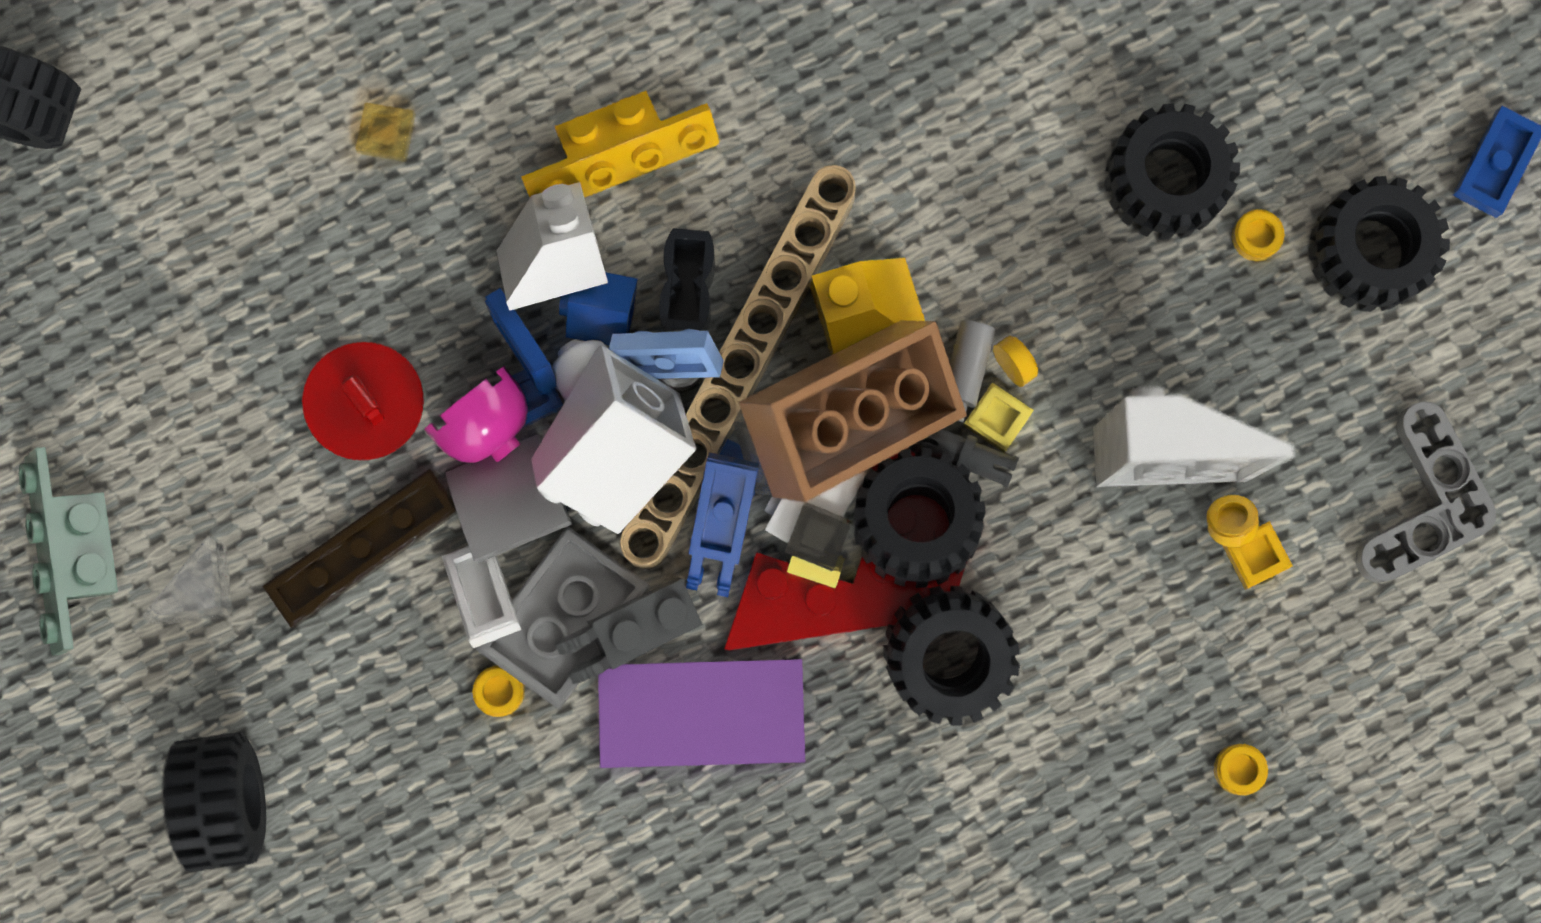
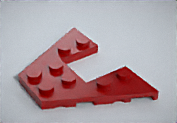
M898 453L891 456L890 458L892 460L897 459ZM879 463L872 466L871 469L876 471L878 469ZM911 495L903 497L896 501L888 511V520L892 528L903 538L914 542L935 540L942 536L949 526L948 516L942 506L926 496ZM756 552L724 649L733 651L887 627L888 624L895 625L897 619L894 613L900 606L907 610L913 605L909 599L918 592L922 598L931 595L929 588L940 586L944 592L950 591L951 585H960L965 568L958 575L955 572L951 573L948 581L939 585L936 580L928 582L927 588H916V582L906 581L904 587L894 584L895 577L889 574L885 578L875 573L876 565L872 561L867 564L863 557H861L853 584L838 580L836 588H832L788 573L787 570L790 563Z

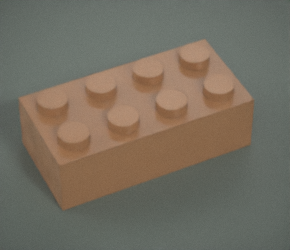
M901 320L738 402L772 497L799 502H807L967 416L936 321Z

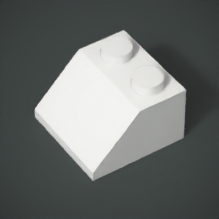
M580 182L571 185H553L542 193L532 195L497 249L509 311L608 283Z

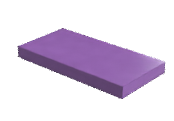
M802 659L623 664L613 670L608 668L605 672L598 675L600 768L805 762Z

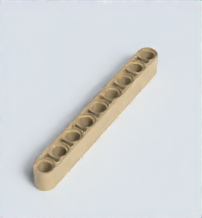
M838 165L825 166L819 169L813 176L719 351L724 360L720 377L704 379L686 413L694 443L705 448L707 455L705 461L698 467L688 468L682 465L660 488L659 491L670 487L680 491L683 495L681 506L671 513L659 511L655 507V498L659 493L658 491L624 528L620 539L621 550L625 558L635 567L652 569L660 565L668 555L700 495L709 452L720 454L727 439L733 433L742 416L738 402L753 395L810 288L811 276L818 273L846 221L854 203L856 186L852 174L844 167ZM827 184H836L844 189L846 196L839 202L831 203L825 201L820 196L819 191ZM811 226L821 231L824 238L815 246H805L797 240V232L804 227ZM786 269L792 270L798 274L800 283L791 290L779 289L772 281L777 272ZM758 313H768L776 319L777 326L768 334H759L750 328L749 322L751 318ZM736 356H743L752 361L754 368L749 376L737 379L727 373L725 370L726 364ZM711 400H721L727 403L731 410L729 416L724 421L712 423L702 416L703 407ZM641 532H650L658 537V549L648 558L636 557L631 551L633 538Z

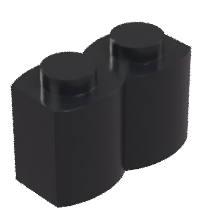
M673 228L666 240L663 256L667 277L659 301V313L663 331L679 332L685 329L708 331L711 323V305L708 290L715 275V253L711 234L709 231Z

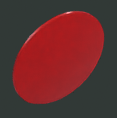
M373 342L349 343L327 353L311 370L302 396L304 418L315 439L330 452L346 459L359 461L382 458L401 448L416 431L424 407L422 384L410 362L394 349Z

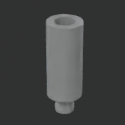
M971 320L960 321L950 360V366L965 411L967 407L975 408L977 405L996 331L992 326ZM964 418L956 421V423H963Z

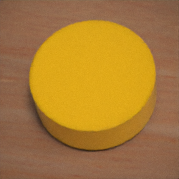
M1262 209L1251 210L1245 213L1235 223L1232 230L1234 248L1242 257L1251 261H1263L1273 256L1281 248L1285 236L1284 227L1279 218L1273 213Z
M1007 336L993 346V353L998 364L1014 384L1023 387L1038 376V366L1034 357L1018 338Z
M1226 495L1215 500L1207 511V527L1210 536L1217 543L1227 547H1238L1249 543L1256 536L1259 529L1258 511L1254 503L1240 495Z
M492 666L483 670L477 676L473 685L475 704L483 713L489 716H508L514 713L524 700L525 686L499 666Z
M1232 744L1225 747L1216 757L1214 775L1218 784L1225 791L1235 795H1250L1257 792L1265 784L1268 776V765L1264 755L1257 748L1248 744Z

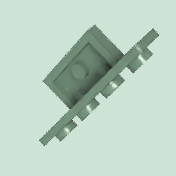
M46 447L34 448L25 456L24 463L19 465L18 475L22 493H29L31 513L26 515L25 527L29 543H36L38 563H35L32 569L33 585L37 594L43 593L45 614H41L39 619L40 635L44 644H50L51 655L54 656L74 649L67 600L112 595L118 592L104 492L53 497Z

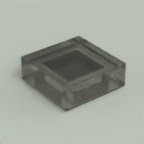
M805 502L801 508L785 553L833 572L853 521Z

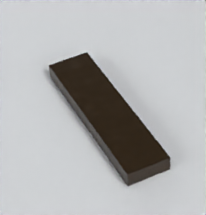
M429 469L262 587L291 628H295L456 515L457 511L454 502L433 471Z

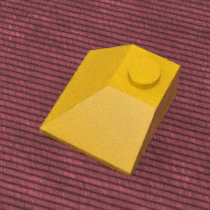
M905 258L859 261L811 276L810 289L831 355L901 320L925 321Z

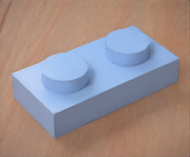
M685 329L679 332L637 331L635 333L612 334L609 350L656 379L720 377L724 362L709 332L695 329Z

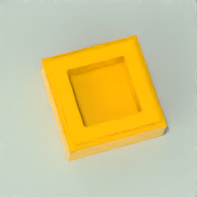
M1270 521L1259 526L1256 536L1249 543L1238 547L1223 546L1244 589L1255 586L1293 567Z

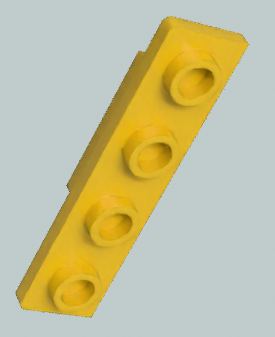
M645 90L554 126L567 158L521 176L529 198L532 195L542 193L553 185H571L580 182L584 198L714 147L719 144L720 140L707 103L660 121Z

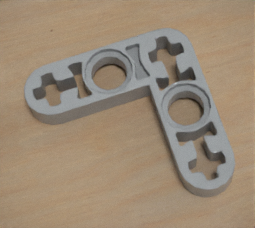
M1423 401L1415 403L1402 411L1397 419V432L1436 506L1368 539L1360 545L1356 553L1355 562L1361 575L1371 582L1381 583L1396 579L1484 535L1492 529L1496 521L1494 503L1448 417L1439 406L1432 402ZM1416 412L1421 419L1431 418L1433 426L1429 427L1427 431L1433 444L1443 439L1446 447L1436 449L1427 456L1424 455L1422 449L1431 446V443L1425 433L1415 434L1412 431L1411 425L1417 421ZM1441 456L1449 457L1457 464L1458 476L1452 484H1444L1438 481L1434 475L1433 464ZM1466 484L1468 485L1470 492L1461 494L1469 508L1477 506L1480 509L1481 515L1475 518L1476 528L1471 522L1463 524L1460 521L1459 515L1465 512L1464 505L1459 497L1449 501L1446 493L1459 490ZM1420 523L1431 525L1437 532L1438 542L1430 552L1423 551L1414 544L1412 538L1413 531ZM1398 533L1400 537V542L1394 537ZM1402 545L1403 550L1406 552L1387 562L1389 570L1387 573L1382 567L1373 568L1370 564V560L1376 556L1373 549L1375 546L1380 552ZM1407 555L1412 558L1410 563L1407 561Z

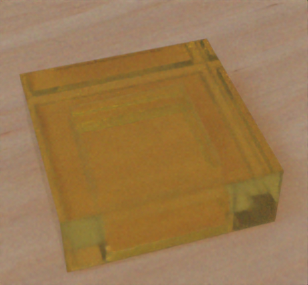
M365 102L355 149L357 153L407 162L416 116L413 110Z

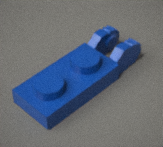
M709 452L688 553L692 555L686 584L687 589L698 590L704 575V558L723 561L722 571L719 572L716 584L718 589L717 595L729 596L735 564H739L760 463Z

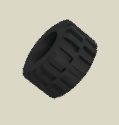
M0 46V138L41 149L62 147L81 92V87L71 77L56 67L27 54Z
M1174 103L1163 104L1158 112H1155L1152 107L1144 111L1138 120L1133 119L1126 126L1113 147L1105 168L1109 175L1104 181L1106 192H1113V197L1109 203L1114 211L1119 208L1124 211L1125 214L1121 221L1128 227L1133 221L1141 225L1138 231L1139 234L1148 237L1152 231L1159 232L1158 240H1170L1174 234H1178L1179 239L1188 237L1196 229L1200 231L1206 227L1225 207L1227 201L1234 194L1237 187L1234 180L1240 174V163L1233 162L1234 157L1238 154V149L1235 142L1226 143L1225 138L1230 133L1224 124L1219 128L1214 127L1211 121L1215 116L1208 111H1205L1200 117L1194 114L1196 106L1184 104L1180 111H1175ZM1161 149H1169L1181 153L1189 159L1197 174L1196 190L1187 195H1171L1161 191L1151 182L1147 175L1145 157L1149 153Z
M1376 176L1368 184L1365 179L1354 183L1321 212L1316 219L1319 223L1311 230L1309 239L1315 241V244L1308 250L1309 260H1318L1319 263L1312 270L1316 280L1325 276L1330 283L1323 289L1330 297L1339 292L1344 295L1340 304L1350 308L1355 303H1360V311L1371 312L1377 307H1380L1381 311L1394 308L1400 303L1402 305L1436 280L1434 276L1443 270L1447 261L1441 258V256L1450 250V239H1445L1441 236V234L1449 229L1446 218L1437 219L1435 213L1441 209L1437 201L1434 199L1428 204L1422 198L1427 192L1422 187L1417 185L1414 189L1409 190L1406 188L1408 181L1406 179L1397 177L1390 184H1387L1386 176ZM1366 220L1380 222L1395 233L1401 246V260L1398 268L1382 269L1376 267L1361 255L1355 240L1358 222Z
M910 448L904 449L898 453L897 459L892 460L889 457L880 462L876 471L870 469L865 475L863 486L859 487L856 496L853 520L856 545L860 544L862 548L861 556L867 564L872 561L876 565L875 573L885 578L889 574L895 577L894 584L904 587L906 581L916 582V588H927L929 581L936 580L939 585L948 581L951 573L955 572L958 575L966 567L968 559L973 557L985 524L983 523L986 513L985 501H980L982 489L978 481L970 482L969 476L971 471L964 464L958 469L952 465L954 457L943 452L941 459L931 457L932 449L921 448L920 455L917 456L911 455ZM906 496H926L942 506L948 516L949 526L947 531L935 540L928 542L910 541L900 536L892 528L888 520L889 508L896 501Z
M951 585L950 591L944 592L940 586L929 588L931 595L924 598L918 592L909 598L913 605L907 610L900 606L894 613L897 619L895 626L888 624L885 633L888 645H883V656L887 662L886 669L901 699L906 701L910 709L920 716L922 713H925L930 722L940 724L942 718H947L951 726L962 725V717L968 715L973 723L984 719L981 710L989 706L995 712L1002 706L998 696L1001 693L1010 696L1015 687L1010 677L1011 675L1019 676L1020 664L1016 660L1015 655L1020 654L1018 642L1012 635L1014 632L998 609L991 602H987L981 594L973 590L969 594L962 587ZM960 630L972 633L977 637L978 653L971 667L961 675L942 679L933 677L924 671L923 658L925 651L930 643L939 635L949 631Z
M236 732L175 741L169 749L164 766L162 799L168 838L180 865L187 872H197L254 864L259 859L265 840L266 800L259 761L249 740L243 733Z

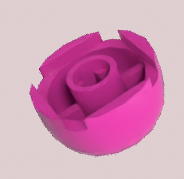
M505 366L496 371L502 380L495 386H492L485 379L440 415L446 423L443 427L438 429L434 423H430L425 427L426 433L449 457L460 462L476 463L491 455L498 463L521 444L515 435L526 424L528 414L527 402L519 384Z

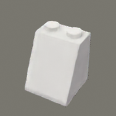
M600 345L594 352L531 460L536 487L543 497L552 503L558 504L562 502L578 511L580 516L593 526L602 525L619 534L693 454L696 446L680 393L608 348Z

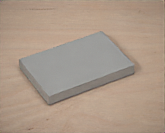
M567 526L512 599L521 630L478 646L476 650L560 710L579 684L572 683L568 672L576 665L599 656L601 652L594 640L576 652L560 655L555 643L588 626L587 621L644 594L649 588V584Z

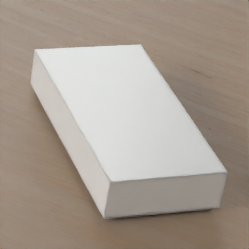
M469 546L442 556L468 641L473 648L521 630L497 556L477 563L473 560Z

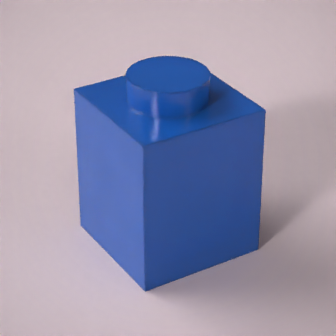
M605 272L608 283L561 296L559 315L567 317L566 338L582 341L599 340L605 345L610 346L612 334L629 333L635 313L638 278Z

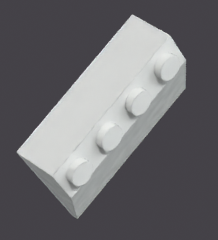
M1143 387L1131 390L1132 396L1123 398L1118 405L1114 406L1093 427L1096 487L1246 482L1294 457L1293 445L1184 396H1165L1164 388Z

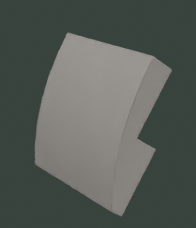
M539 434L520 441L521 444L498 463L490 455L479 462L467 463L445 472L461 527L473 560L477 563L572 525L565 504L562 502L558 504L550 502L541 495L536 487L531 459L542 442Z

